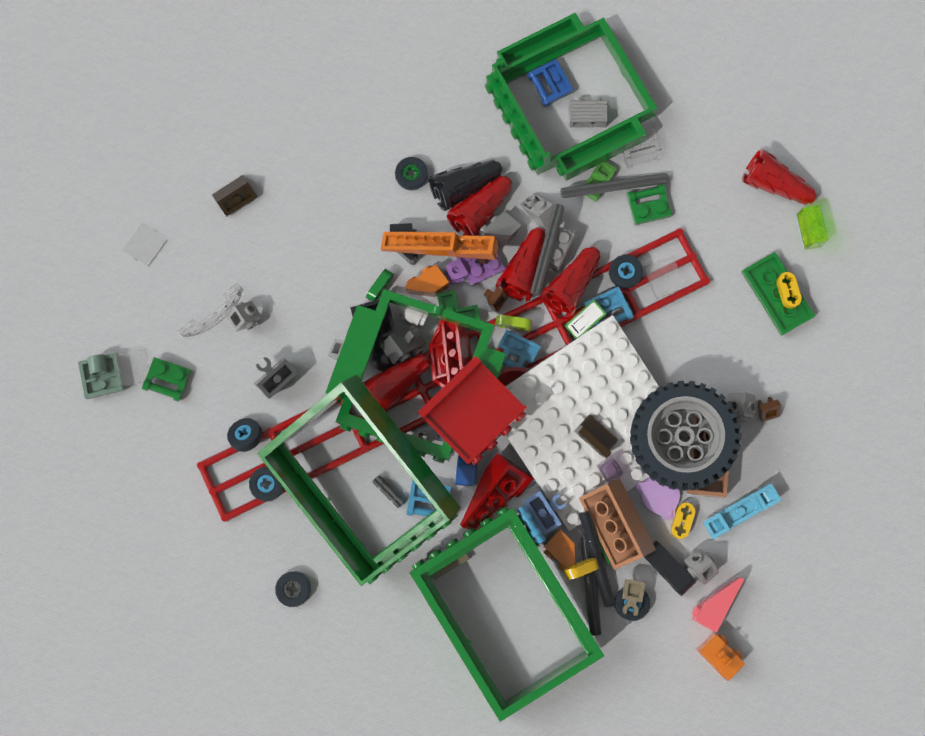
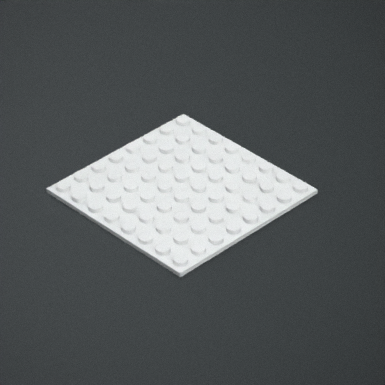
M613 315L505 386L527 407L526 417L519 423L515 421L511 425L513 429L506 437L548 501L552 502L553 497L560 494L561 496L556 499V503L558 505L567 504L563 509H555L568 531L581 524L579 513L585 510L579 500L580 497L618 478L621 479L626 491H629L638 482H642L649 477L648 474H644L641 466L635 461L636 458L632 453V445L630 444V430L637 408L659 386ZM588 415H592L618 439L617 443L609 450L612 453L607 459L600 456L574 432ZM676 416L668 417L671 425L679 423V419ZM662 432L659 434L660 441H669L670 438L667 433ZM686 432L679 433V439L682 442L689 441V435ZM672 449L669 455L672 459H676L680 456L678 450Z

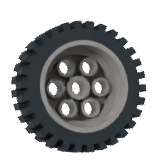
M678 381L677 384L671 382L667 383L665 387H658L655 392H651L641 402L632 421L630 444L632 445V453L636 458L635 461L641 466L644 474H648L652 481H657L663 487L667 486L669 489H679L680 491H693L707 487L725 475L732 467L733 462L736 461L737 452L741 447L739 441L742 439V433H739L741 428L740 422L737 423L736 420L738 415L736 411L733 412L731 410L732 404L724 401L726 397L723 394L719 396L715 393L716 389L712 387L708 389L706 384L703 383L696 385L695 381H689V383ZM690 415L697 416L698 424H691L688 421V417ZM676 416L679 419V423L671 425L668 417ZM662 432L667 433L670 438L669 441H660L659 434ZM686 432L689 435V441L682 442L679 439V433ZM699 433H708L709 441H701ZM691 449H697L700 452L698 459H693L690 456ZM670 450H678L680 458L672 459L669 455Z

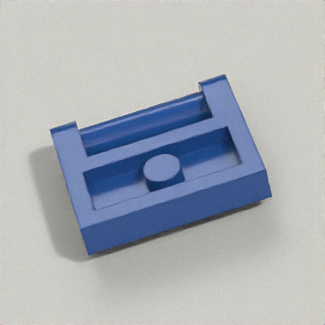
M557 59L527 74L528 79L533 82L544 107L573 93V88ZM543 75L553 93L552 95L548 96L538 76Z

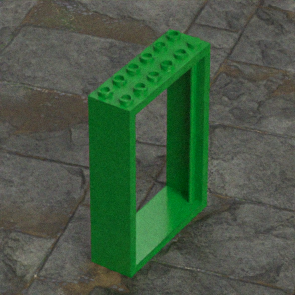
M357 375L337 385L257 453L360 586L367 582L369 585L372 584L382 573L385 574L394 564L405 559L411 551L414 552L426 540L429 541L439 530L449 526L458 517L457 512L461 508ZM345 394L436 508L434 512L375 557H372L329 502L331 499L325 497L285 446L286 443Z
M507 506L497 512L499 516L491 519V517H488L480 522V528L475 530L472 527L464 532V538L459 541L455 538L446 544L447 548L443 551L439 548L429 554L430 559L424 562L421 559L411 566L412 570L409 572L499 722L604 657L603 652L512 507L508 509ZM509 528L580 642L584 652L505 701L472 648L471 640L467 639L430 576L501 531Z

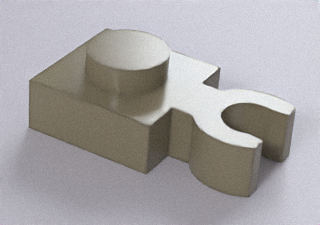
M625 579L622 599H627V603L622 608L624 614L627 613L628 607H633V615L637 616L639 610L636 602H643L646 582Z

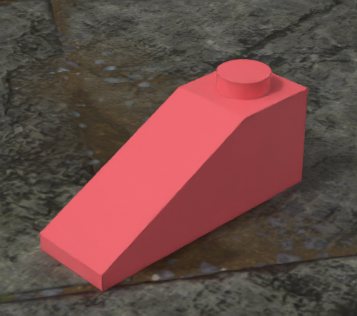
M736 577L704 599L699 605L696 604L691 613L693 615L691 620L717 633L744 579Z

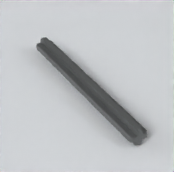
M661 173L565 187L560 189V194L562 198H571L669 183V175Z

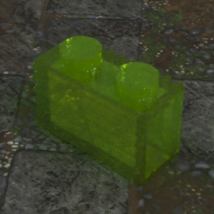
M820 205L804 207L797 214L805 250L819 248L829 240L825 230L826 227H824L823 216H821L823 213H821Z

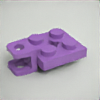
M498 254L496 260H489L488 264H483L482 266L479 263H475L477 261L475 258L456 257V260L446 266L444 274L450 285L459 284L467 279L469 284L474 286L502 273L505 268Z

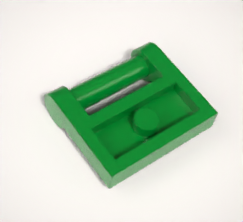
M664 184L635 193L633 191L627 192V200L635 226L672 216ZM659 194L660 199L636 205L635 200Z
M154 357L142 385V390H151L172 397L174 401L179 402L191 369ZM156 378L177 385L178 388L175 391L154 384L152 380Z

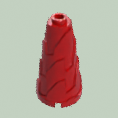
M761 148L760 151L758 150L746 167L749 174L743 173V183L804 205L814 202L817 197L816 190L807 184L803 178L790 171L787 166L776 160L777 158L768 151Z
M499 176L491 183H487L475 194H471L463 202H459L451 208L446 216L453 229L457 233L460 230L464 232L462 236H478L480 229L494 216L493 213L501 206L512 190L513 183L511 179L507 176Z
M536 227L530 230L526 239L511 258L506 269L497 279L496 288L501 286V289L504 290L509 298L521 301L522 297H526L525 302H527L533 296L531 288L546 237L545 231L541 228Z
M595 247L583 249L573 262L543 289L540 297L545 296L542 301L549 309L559 315L562 312H566L567 314L564 317H571L575 313L585 293V289L600 263V251Z
M417 354L403 363L394 365L382 373L367 379L363 384L385 412H387L418 381L419 377L430 368L429 364L431 362L425 354Z

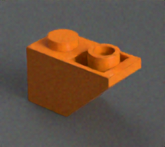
M435 264L432 267L429 265L424 268L421 275L417 278L415 276L410 278L406 282L407 285H405V289L409 294L435 297L437 293H441L449 287V281Z
M558 530L543 546L545 549L543 553L551 561L555 559L559 563L558 568L564 573V568L575 564V545L561 530Z

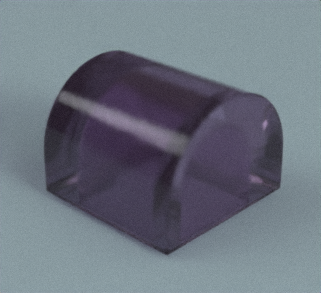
M614 455L597 465L598 470L607 483L616 480L624 474Z

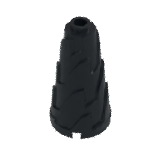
M493 159L482 163L477 162L463 168L459 167L448 172L446 170L430 176L429 186L434 199L438 198L441 201L437 205L441 210L447 211L468 198L471 194H474V192L480 190L487 183L498 178L503 169L500 162Z

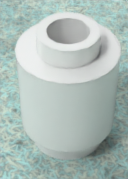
M402 307L399 313L402 315L401 319L416 326H424L428 317L426 314Z

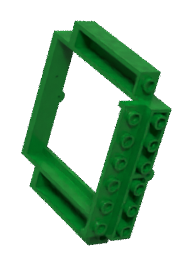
M575 12L497 51L496 63L492 64V72L486 76V91L489 95H493L495 107L497 110L500 109L503 114L501 116L506 125L509 124L513 139L518 140L520 152L523 156H527L528 166L531 171L535 170L537 176L556 166L559 176H563L567 181L644 142L647 133L641 123L655 117L658 109L604 17L584 27ZM601 37L644 111L551 157L550 152L545 153L507 83Z
M383 289L376 311L357 305L325 394H328L341 382L354 375H357L362 381L389 303L482 332L473 358L477 356L482 364L498 380L506 360V353L489 348L495 332V325ZM346 394L337 401V403H341V400L343 401L335 421L340 424V429L351 432V429L359 431L358 435L369 438L372 435L377 437L376 441L384 443L365 419L351 415L350 411L353 403ZM402 432L422 457H425L427 454L433 456L432 460L444 464V461L450 462L451 456L455 454V450L445 440L443 445H439Z

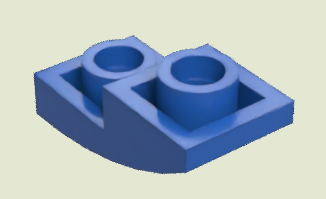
M458 455L455 484L475 487L478 471L477 464L469 466Z

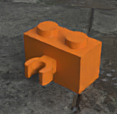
M712 633L696 650L725 680L729 681L745 665L741 660L743 656L735 648L732 650L727 645L729 642L723 635Z

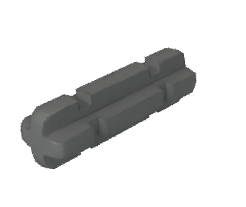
M380 475L373 480V484L377 488L379 487V490L390 501L392 500L397 508L404 504V499L398 496V493L388 483H385V480Z

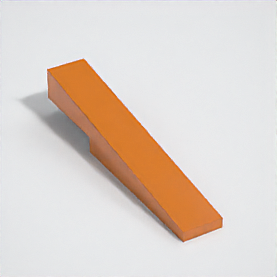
M383 232L381 250L496 260L499 242L495 236H458L456 232Z

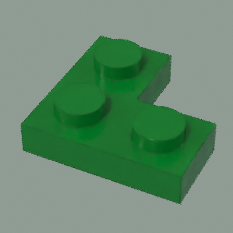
M455 290L437 293L440 307L481 320L478 304L459 308Z

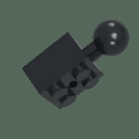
M379 300L360 304L359 306L376 311ZM390 305L387 308L375 342L376 351L372 356L373 366L382 372L395 365L380 347L390 335L397 332ZM357 306L350 307L352 317Z

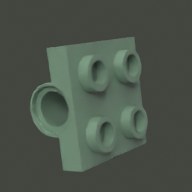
M117 353L93 355L88 357L87 360L78 362L85 399L88 400L125 391Z

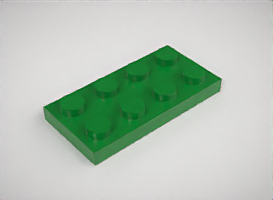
M774 252L745 268L741 273L782 336L815 317V314L802 294L801 303L797 307L789 309L783 305L777 287V278L782 273L787 272V270ZM786 277L782 280V282L786 283L787 286L791 282L790 279L787 280ZM790 294V297L787 300L792 301L793 303L796 300V298H792Z

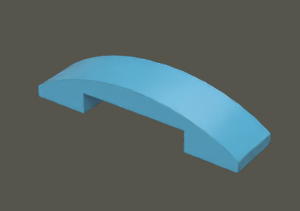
M772 483L708 518L703 524L712 539H715L757 513L780 502L781 498Z

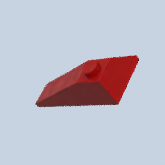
M497 453L482 475L460 523L461 527L467 530L472 527L475 530L480 528V522L488 517L492 519L496 511L508 506L506 504L513 497L518 498L534 478L511 460Z

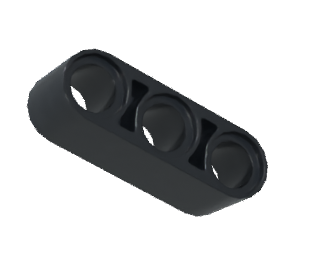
M655 541L653 545L656 550L644 558L680 596H683L696 581L658 541Z

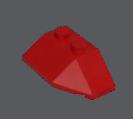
M440 320L438 328L429 344L432 380L443 388L472 360L470 339L464 327Z

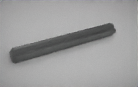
M555 204L553 207L531 288V294L540 296L542 293L564 212L563 205Z

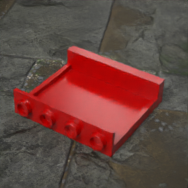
M475 356L418 413L471 466L472 464H478L483 459L482 454L487 449L491 451L498 444L496 440L501 435L505 437L513 429L511 425L515 421L519 423L526 417L527 407Z

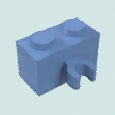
M540 490L523 502L544 535L562 525V521L555 512V509H563L567 504L558 505L556 503V499L561 496L560 494L555 495L552 502H549L543 491Z

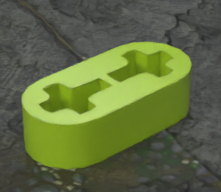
M497 315L495 326L519 331H531L532 320Z

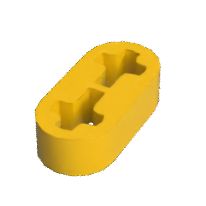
M790 272L782 273L777 278L780 297L786 308L793 309L802 300L798 283L794 274ZM785 277H786L787 280L790 279V281H791V282L788 284V286H787L786 283H783V282H782V280L785 279ZM790 294L792 298H796V300L793 303L792 301L787 300L790 297Z
M682 503L676 509L670 529L671 535L676 539L686 538L690 532L695 516V508L692 504ZM687 506L688 511H690L691 513L686 515L685 519L683 520L682 518L684 513L681 512V509H684ZM681 522H683L682 529L685 532L677 535L678 531L675 530V527H679Z
M590 558L568 566L563 570L566 579L570 580L599 569L596 558Z

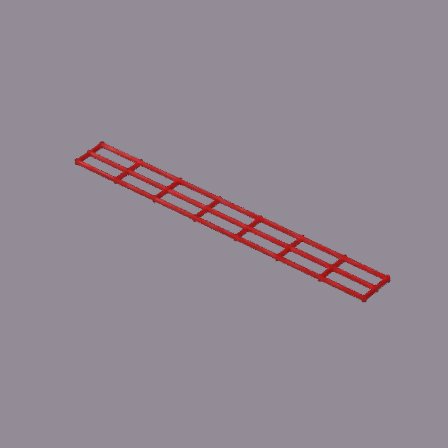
M678 228L626 254L637 258L678 238L687 256L642 277L635 287L629 289L620 288L633 311V318L619 322L620 327L640 319L710 283V279L707 277L697 259L696 253H694L685 237L683 229ZM612 261L595 269L592 279L608 272ZM691 262L700 281L640 310L631 291ZM545 296L531 300L503 315L516 317L542 304ZM546 306L553 321L522 336L531 341L557 328L565 345H568L572 340L563 324L572 320L585 306L577 309L571 317H559L557 313ZM496 318L487 323L495 325ZM470 330L466 333L469 339L476 336L479 341L482 332ZM500 348L495 349L497 351L504 352V350ZM429 351L423 353L430 359ZM557 351L525 367L531 370L532 368H534L535 366H537L538 364H540L541 362L555 354ZM419 377L418 381L415 382L417 388L405 393L390 409L418 395H421L426 404L431 400L427 391L439 385L433 382V380L423 384ZM308 410L263 431L261 441L268 437L272 441L277 437L278 432L288 428ZM421 417L399 429L401 432L408 433L427 422ZM340 426L289 451L293 456H296L346 430L340 429ZM352 429L360 448L307 474L311 479H314L368 453L384 443L374 440L367 444L365 438L358 435L359 431ZM232 447L197 463V468L223 522H228L265 503L264 501L254 499L230 512L226 511L218 493L249 479L255 470L267 467L265 463H262L215 486L207 467L239 452Z

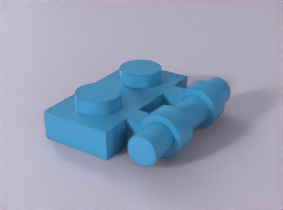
M507 329L498 345V348L504 350L503 353H506L505 366L526 368L523 366L525 361L530 364L533 363L541 347ZM509 354L520 358L518 363L508 359Z
M526 505L518 508V517L523 525L526 524L528 527V533L532 540L538 544L547 540Z

